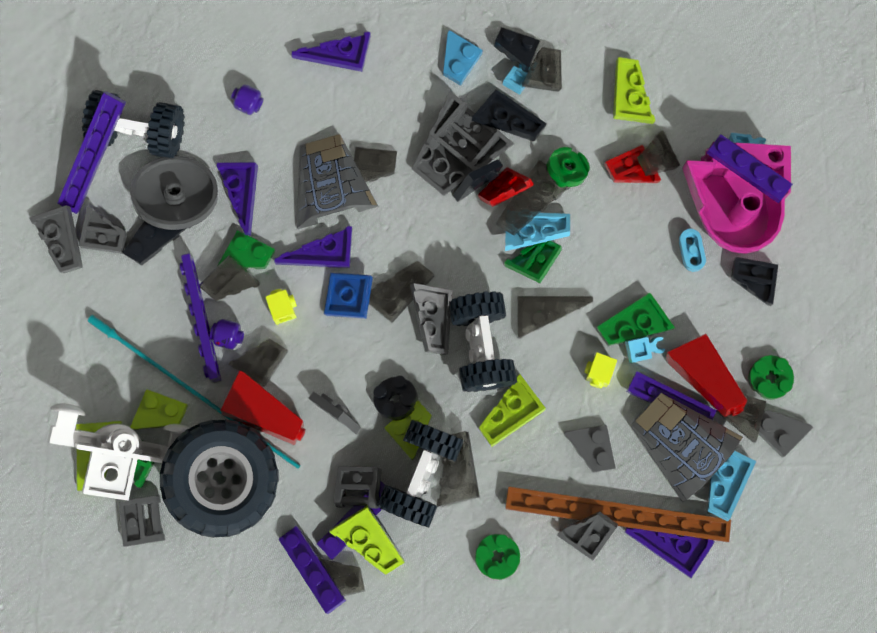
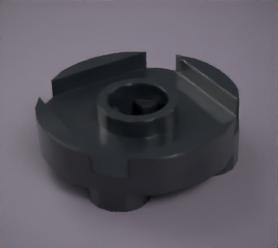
M400 375L384 380L373 391L374 406L379 414L384 418L396 421L412 414L416 401H418V394L414 385ZM400 394L398 402L390 401L393 395Z

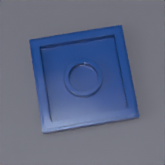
M330 273L324 315L367 319L373 277L371 275Z

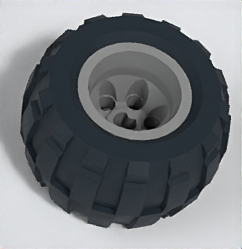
M227 419L201 422L185 430L168 448L160 470L161 495L169 513L187 530L212 538L241 534V532L257 524L272 506L279 482V470L277 469L275 455L270 445L251 427ZM210 458H214L217 461L216 467H208L207 461ZM227 459L233 461L231 469L224 467V462ZM218 471L221 472L222 476H225L224 482L220 485H217V482L212 480L214 473ZM200 472H205L207 474L206 481L200 482L197 479V475ZM234 474L240 476L238 484L231 482V477ZM207 487L214 489V494L211 497H207L204 494ZM224 488H228L231 491V495L228 498H223L221 495V491Z

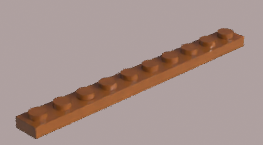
M508 487L506 510L573 520H582L600 511L620 527L721 542H729L731 520L726 521L722 518Z

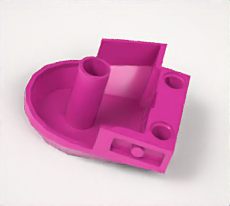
M734 143L791 182V146ZM710 147L706 149L705 155L701 156V161L687 160L682 169L691 196L705 230L718 246L731 252L747 254L759 251L773 242L781 231L785 216V199L791 193V188L779 203L775 202L709 156L707 151Z

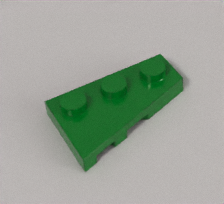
M648 293L596 327V330L607 346L675 329L651 293Z

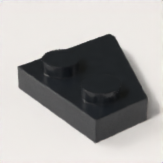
M501 27L494 47L504 53L512 62L515 60L522 65V70L528 72L540 40Z

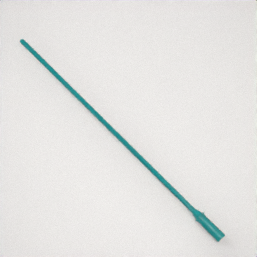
M94 315L88 318V322L106 334L108 338L111 337L121 342L222 415L221 408L125 341L116 333L114 328L112 329ZM266 441L273 452L297 469L300 468L301 465Z

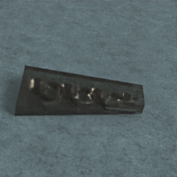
M540 160L528 175L534 185L515 195L496 222L497 226L512 235L518 233L537 214L544 211L550 203L557 200L563 192L571 188L557 186L555 180L548 173L546 164Z

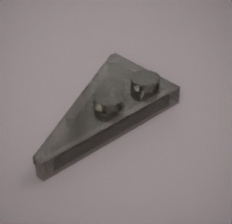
M518 296V339L578 309L586 307L593 302V296Z

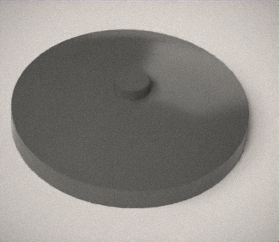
M175 156L174 158L162 157L147 163L136 173L131 183L130 195L136 213L144 221L158 228L179 230L199 224L212 213L218 200V187L213 173L199 161L183 156Z

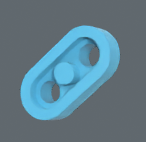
M687 229L679 237L682 261L688 271L697 272L706 263L703 242L697 230ZM686 239H691L693 243L688 244L686 242ZM690 259H695L697 264H691Z

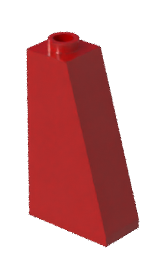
M707 334L667 352V363L724 417L730 414L736 416L744 411L747 399Z
M239 371L221 408L222 415L292 445H295L297 440L301 441L306 431L303 428L304 421L247 374Z

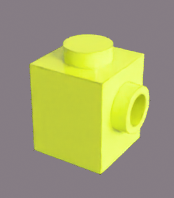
M276 289L271 291L270 295L265 296L276 325L297 318L294 307H297L293 294L289 295L286 289L283 291L282 289Z
M597 352L592 362H587L584 373L587 374L586 380L590 381V385L599 389L607 387L617 359Z

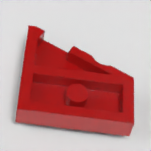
M643 144L604 163L614 183H659L661 181Z
M506 167L495 180L490 182L478 194V197L484 203L494 207L532 187L534 183L529 177Z

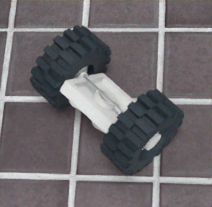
M93 90L85 102L86 108L83 109L84 118H82L83 138H85L104 91ZM157 102L156 106L153 107V113L151 112L150 115L151 120L148 123L119 118L108 146L115 142L114 139L118 136L117 132L132 135L133 131V135L147 138V149L151 155L174 158L180 149L182 135H184L183 127L185 122L183 120L185 115L183 114L182 106Z
M488 291L483 293L477 292L459 296L449 301L452 324L454 326H467L466 339L470 342L469 360L471 364L459 368L462 391L495 390L516 384L514 360H499L494 357L489 323L499 321L506 316L503 293H496V291L490 293Z
M411 420L403 441L425 450L422 453L407 492L385 485L377 507L407 521L429 528L438 506L419 497L427 494L431 484L428 481L431 473L436 472L439 465L438 456L435 454L456 462L464 440L426 424Z

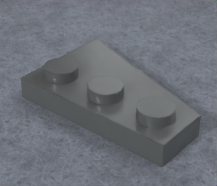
M63 206L29 217L32 224L38 229L39 237L47 245L48 253L60 273H68L83 268L71 207Z
M415 283L411 284V292L425 352L442 355L448 354L451 320L449 301H452V290Z

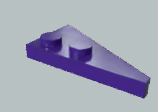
M364 32V35L353 38L348 36L341 40L319 43L320 46L299 48L296 51H292L291 55L294 59L363 72L371 32Z
M256 162L217 163L216 166L221 173L224 186L227 188L228 196L239 218L240 226L245 235H251L258 165Z
M352 226L345 227L344 230L333 235L331 233L323 239L314 240L295 251L281 254L278 258H275L274 263L275 265L350 268L353 228Z
M626 528L624 531L628 536L689 578L693 577L715 543L710 539L636 528Z

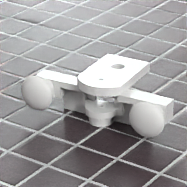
M59 403L50 407L51 410L58 412L55 425L50 426L47 441L53 444L91 451L82 489L83 494L129 500L137 460L162 463L171 444L190 427L181 424L165 426L164 430L171 431L168 445L142 441L133 429L123 424L106 425L95 433L76 430L78 415L85 416V412L75 405ZM109 468L116 470V476L112 480L104 478V473Z

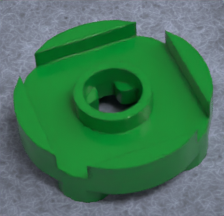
M561 147L554 150L546 164L548 173L555 180L556 185L561 188L581 185L587 178L590 170L587 158L581 152L577 154L571 151L573 148ZM565 164H566L568 167H572V169H571V170L567 169V168L565 167Z
M768 355L758 359L753 364L748 373V381L751 389L761 395L760 397L774 400L783 397L791 391L794 383V373L785 358ZM769 372H772L773 375H776L774 383H771L769 379H766V376L769 375Z
M489 535L479 543L476 550L475 560L477 567L482 574L491 579H506L515 573L520 564V550L515 541L506 535ZM495 550L498 553L503 552L504 554L501 563L492 561Z

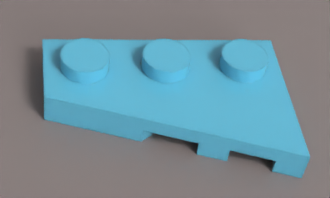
M506 212L505 251L570 236V214Z
M736 451L733 452L728 460L710 478L708 512L726 521L730 520L756 464L755 460Z

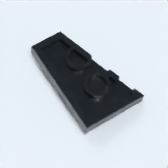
M496 89L477 110L471 120L533 142L547 125L546 122Z
M144 221L123 251V254L142 266L162 251V248L169 242L176 240L187 228L168 230L155 227Z

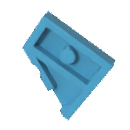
M449 30L443 76L461 86L483 54V50Z

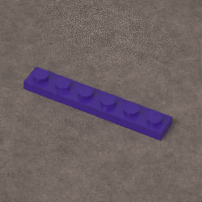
M107 91L103 93L57 203L62 207H71V211L75 214L80 212L126 104V101Z
M190 253L181 255L182 263H179L182 275H186L187 283H184V288L187 296L190 295L192 302L189 304V310L191 315L195 316L196 324H193L196 336H199L201 341L198 349L200 356L204 357L206 365H203L204 375L213 383L219 382L222 379L213 340L210 339L211 331L194 258Z

